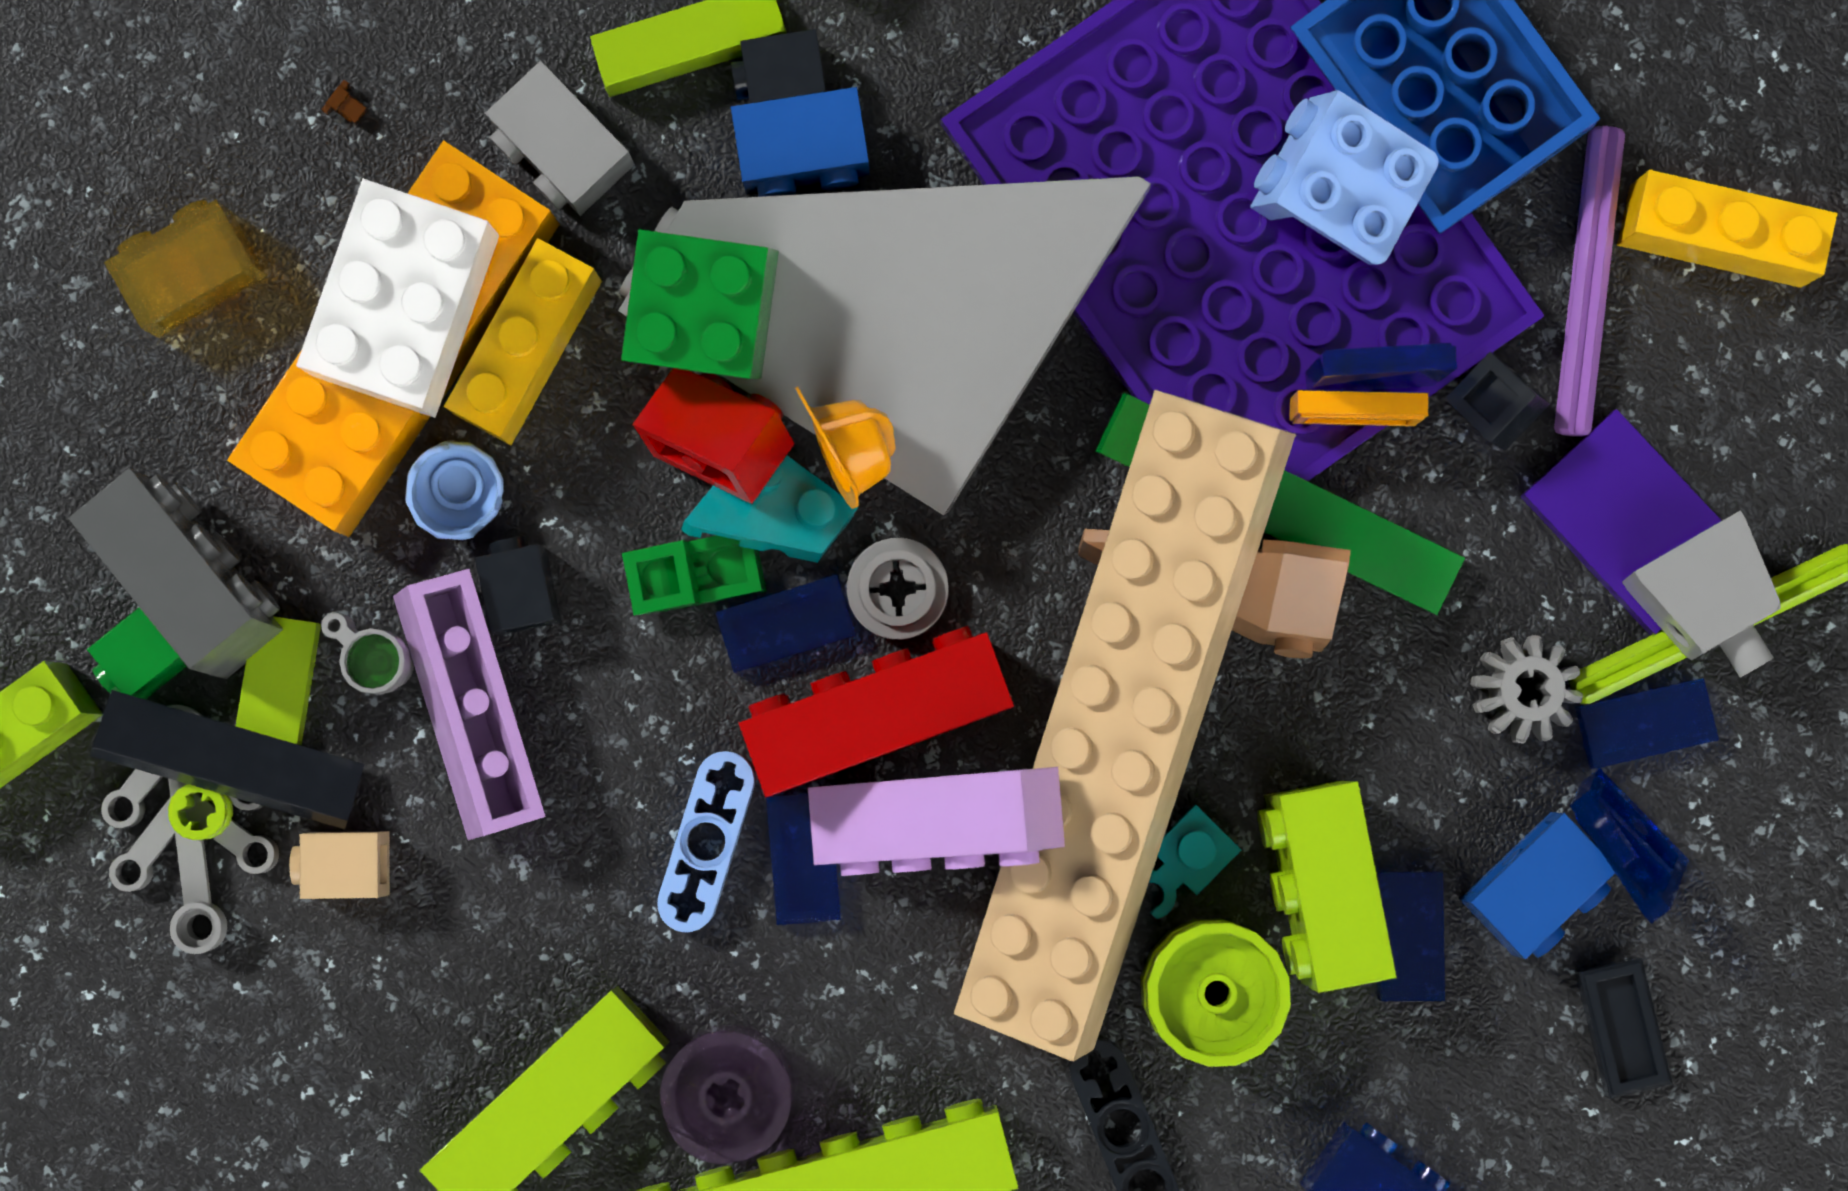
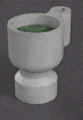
M329 613L323 618L321 623L323 633L329 638L337 639L343 645L339 663L342 675L350 686L360 692L385 694L393 692L409 680L413 673L414 663L409 648L401 638L391 632L372 628L358 631L352 618L340 613Z

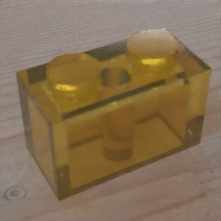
M217 199L209 203L206 200H199L184 206L173 215L174 223L154 234L150 231H145L129 237L117 247L119 254L104 262L141 329L157 338L268 276L234 215Z

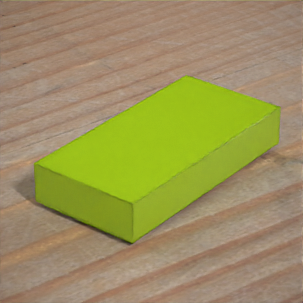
M273 616L283 630L246 660L236 727L302 746L321 624Z

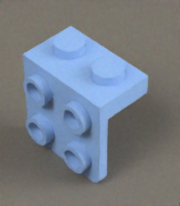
M1340 90L1310 97L1309 100L1304 99L1296 106L1286 123L1285 132L1290 135L1279 155H1272L1262 166L1255 179L1254 187L1259 191L1250 208L1269 220L1294 217L1370 265L1382 264L1389 257L1438 167V157L1434 151Z

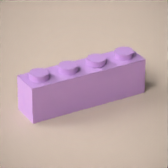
M470 569L406 586L395 594L393 598L467 839L479 838L545 817Z
M1058 767L808 788L814 865L840 864L841 876L879 873V861L892 860L893 873L931 870V858L936 857L945 858L946 870L985 866L984 854H999L1000 866L1040 863L1039 850L1065 847Z

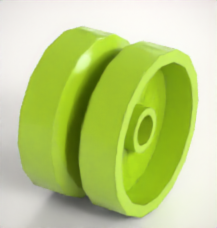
M1221 918L1193 919L1169 930L1150 950L1141 974L1142 1006L1153 1030L1181 1057L1207 1067L1237 1066L1261 1055L1281 1034L1291 1007L1289 976L1278 952L1256 932ZM1213 981H1219L1228 987L1225 999L1216 997V1005L1209 1004L1205 998V989Z

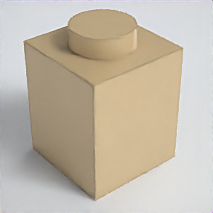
M389 831L312 832L300 834V846H293L290 854V878L293 885H300V899L379 898L390 895Z

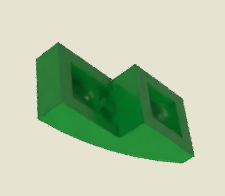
M716 535L692 541L681 540L622 553L633 615L657 613L767 592L759 550L740 547V540Z

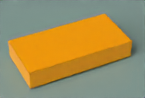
M1298 390L1290 398V421H1293V424L1416 426L1428 416V393Z

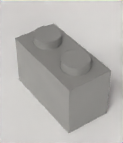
M541 61L485 112L496 129L489 137L490 140L514 165H517L524 158L540 174L532 183L558 210L568 203L581 216L635 165L628 150Z

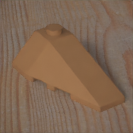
M1084 529L1079 544L1078 556L1098 565L1109 530ZM1263 540L1262 549L1257 551L1232 631L1257 643L1274 645V653L1284 657L1305 659L1311 658L1313 651L1322 652L1332 640L1351 550L1289 541Z

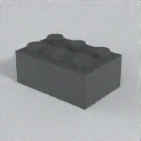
M128 468L68 519L187 667L191 670L228 679L246 664L247 659L283 630L273 618V615L280 610V607L271 594L258 581L254 580L250 584L234 568L241 561L240 557L219 533L214 532L210 535L199 525L195 518L201 513V509L180 485L176 483L171 487L158 474L150 478Z

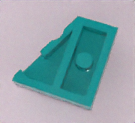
M786 455L753 504L712 486L684 520L681 530L688 536L700 538L702 532L740 540V547L759 551L776 549L784 552L788 557L818 563L854 517L858 507L852 509L842 495Z

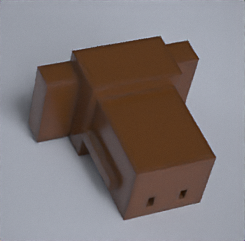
M343 80L336 90L331 91L328 95V100L321 110L327 116L334 110L349 122L357 125L367 112V108L347 92L350 84Z

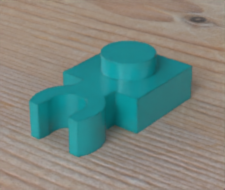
M1195 804L1164 835L1157 856L1162 863L1152 871L1149 883H1156L1162 891L1161 901L1150 911V914L1156 919L1164 917L1172 910L1176 901V889L1182 883L1194 895H1198L1241 851Z

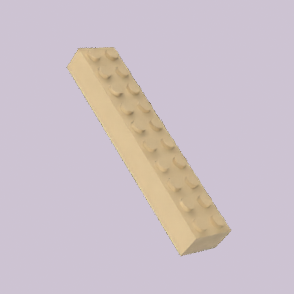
M1157 390L1154 391L1033 769L1058 767L1065 847L1039 850L1040 863L1001 866L954 1011L955 1015L1072 1062L1094 1050L1296 434Z

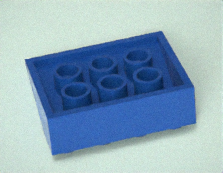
M1326 0L1290 27L1335 91L1340 90L1436 153L1438 167L1421 196L1418 206L1439 234L1540 167L1590 131L1600 120L1599 115L1515 0Z

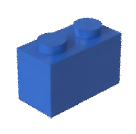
M857 87L731 106L741 177L746 194L758 192V197L795 195L796 186L820 183L822 190H841L856 186L859 183L858 177L870 175Z
M1550 812L1459 900L1511 955L1526 959L1533 953L1536 958H1539L1550 951L1562 939L1565 931L1560 926L1577 909L1583 914L1587 913L1611 891V886L1607 881L1618 869L1565 813Z

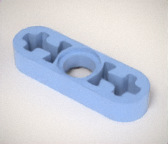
M727 751L714 753L702 762L697 771L657 901L658 911L662 920L676 931H696L709 923L716 912L755 787L753 767L740 754ZM726 761L734 763L736 765L735 775L738 778L744 779L741 791L730 790L723 809H736L733 823L716 813L697 812L700 799H703L710 805L713 804L717 785L708 781L709 773L711 770H722L725 767ZM700 823H713L724 833V850L715 859L702 860L696 857L690 850L688 843L689 835L692 829ZM681 860L697 870L717 871L714 884L705 878L700 879L696 898L705 902V909L703 913H691L688 921L678 918L679 907L670 903L672 893L684 892L691 874L678 873Z

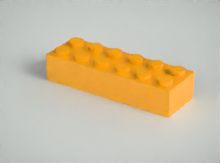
M443 140L407 194L487 220L500 235L446 386L444 397L474 353L537 238L548 243L560 224L548 208ZM299 353L227 461L334 532L350 537L431 416L315 378L296 366L300 356Z

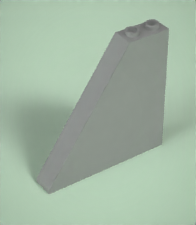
M1141 177L690 200L684 201L679 210L673 207L669 208L658 223L655 232L769 247L778 250L762 379L721 376L750 394L756 393L766 397L780 408L783 415L815 435L813 420L795 389L797 386L811 407L850 400H861L867 407L876 408L886 413L893 425L896 449L891 456V471L885 479L937 512L945 515L954 505L1149 192L1151 184ZM633 268L626 276L619 291V294L624 296L625 300L618 311L627 316Z

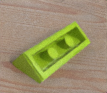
M705 0L590 36L605 90L610 98L741 57L740 41L786 34L787 32L776 0Z

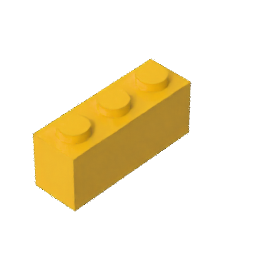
M1648 170L1630 185L1617 246L1801 288L1825 274L1838 213Z
M537 238L444 407L455 416L511 446L602 283L595 269Z

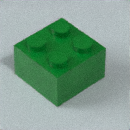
M638 229L621 361L746 379H762L779 251L769 247Z

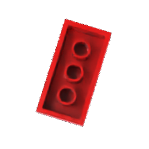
M970 626L962 627L933 638L932 643L935 651L912 659L908 648L871 661L875 673L851 681L846 670L810 683L813 696L791 703L788 695L782 693L748 706L752 718L738 724L765 797L780 794L1013 708L1011 696L987 632L973 637Z

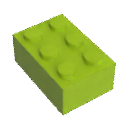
M1335 781L1264 795L1267 809L1258 810L1257 817L1264 847H1272L1276 853L1279 872L1270 873V885L1276 910H1284L1285 915H1288L1292 935L1282 937L1283 952L1289 974H1296L1302 984L1318 993L1397 978L1358 781Z

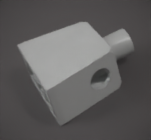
M1741 511L1634 571L1622 581L1633 598L1691 661L1720 645L1741 678L1774 658L1754 627V624L1781 609V603L1748 523Z

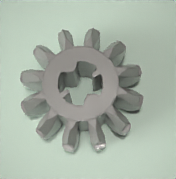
M1537 635L1528 636L1524 642L1523 649H1521L1519 643L1513 637L1502 640L1501 652L1503 659L1492 652H1486L1480 658L1483 666L1493 673L1492 676L1480 675L1471 678L1472 687L1488 689L1489 698L1478 700L1473 704L1475 712L1483 713L1495 709L1497 713L1490 720L1488 730L1493 734H1499L1511 723V739L1513 743L1518 744L1526 742L1531 729L1539 741L1552 739L1553 730L1550 720L1562 727H1568L1573 722L1571 714L1561 706L1562 703H1580L1583 698L1581 692L1566 690L1565 681L1575 679L1580 675L1579 668L1577 666H1570L1559 670L1557 665L1563 659L1565 649L1561 645H1555L1542 656L1543 643L1541 637ZM1533 677L1536 681L1533 683L1531 690L1538 696L1537 699L1519 702L1517 698L1522 689L1515 682L1516 679Z

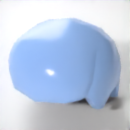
M444 441L423 452L412 465L407 475L405 501L416 524L437 539L466 540L473 538L498 514L503 502L504 481L494 459L470 442Z

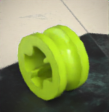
M189 784L175 792L168 806V818L173 829L182 837L191 840L215 838L226 830L233 816L232 801L228 795ZM197 793H203L202 801L213 800L216 812L207 816L208 827L203 830L198 829L200 821H188L186 817V810L195 806L194 795Z

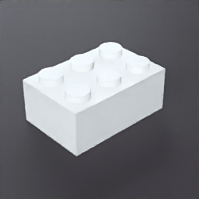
M362 179L296 366L315 378L436 418L500 235L487 220Z

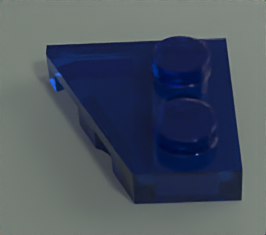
M1598 768L1581 782L1570 807L1574 811L1579 825L1593 839L1638 908L1652 924L1672 908L1689 859L1603 770Z

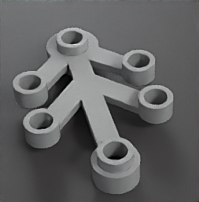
M168 706L202 716L198 711L188 706ZM135 769L119 790L109 793L104 798L101 813L106 823L115 828H129L137 825L145 814L144 798L160 781L162 776ZM168 778L170 798L128 853L119 855L113 860L109 868V878L111 883L121 891L131 892L145 888L153 877L152 864L175 836L184 905L174 913L171 919L170 935L174 944L180 950L190 954H200L217 948L223 942L227 933V920L223 911L218 906L212 904L204 839L191 840L184 838L173 829L169 822L168 806L171 797L179 788L187 784ZM197 793L194 795L195 806L186 810V817L188 821H200L198 829L203 830L208 827L207 816L216 812V809L209 801H202V796ZM229 796L232 804L241 810H257L263 807L259 804H249L244 800ZM121 797L128 798L133 805V812L125 821L118 819L114 813L115 802ZM231 819L230 825L222 834L213 838L236 856L238 865L247 873L260 874L268 872L278 862L279 849L273 839L265 835L253 836L233 819ZM255 842L263 844L268 852L266 862L260 867L254 866L248 859V849ZM128 860L135 861L141 869L140 878L134 884L127 883L122 877V867ZM198 915H205L212 923L211 934L206 939L197 937L193 932L192 924Z

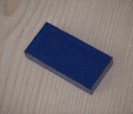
M837 575L715 612L735 674L856 636Z
M1704 678L1575 707L1590 769H1597L1719 740Z
M808 794L766 797L777 925L841 920L837 864L814 865Z
M1376 872L1397 977L1377 982V999L1379 1001H1445L1443 872Z

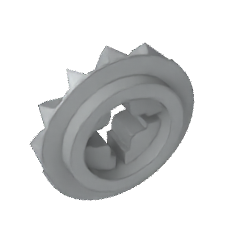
M889 538L872 544L857 557L849 572L847 597L854 616L866 629L884 638L903 640L926 632L939 619L948 599V578L941 561L928 547L907 538ZM899 561V568L903 572L905 582L926 585V590H916V594L906 596L905 606H902L903 616H896V607L892 606V600L889 596H880V593L869 592V588H879L880 585L890 582L893 562Z

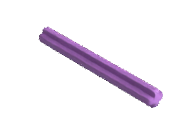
M1596 126L1590 130L1587 138L1554 424L1555 432L1563 436L1585 437L1592 430L1625 142L1624 131L1616 127Z

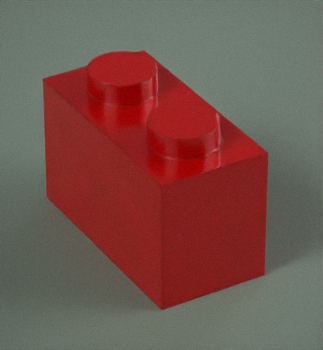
M673 368L632 424L653 457L751 504L756 500L795 444L781 420L783 412L766 397L753 393L748 398L733 391L729 384L716 374L701 372L698 375L692 371Z

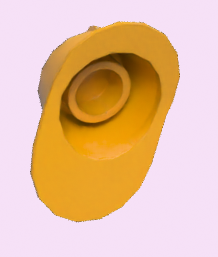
M797 386L795 389L813 420L817 441L829 472L846 503L852 509L859 507L858 496L885 478L891 471V456L896 449L893 425L886 413L876 408L867 407L861 400H850L811 407Z

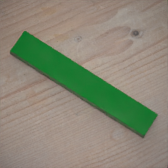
M1123 393L1096 452L1130 468L1150 405L1129 394ZM1285 470L1264 533L1281 541L1351 550L1347 573L1435 615H1438L1465 559Z

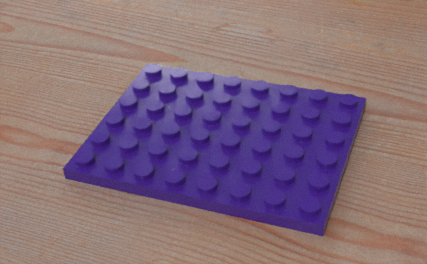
M1113 0L941 118V126L983 185L1141 177L1151 184L1149 192L1073 312L1133 397L1150 405L1154 391L1157 390L1294 433L1296 436L1284 470L1309 481L1387 426L1293 424V421H1290V398L1298 390L1428 393V397H1430L1480 362L1489 352L1493 353L1544 317L1542 311L1471 213L1439 234L1417 204L1387 260L1382 264L1370 265L1294 217L1269 220L1250 208L1259 191L1254 187V183L1260 169L1272 155H1279L1290 135L1285 132V126L1293 110L1304 99L1309 100L1310 97L1335 91L1290 29L1293 24L1321 5L1319 0Z

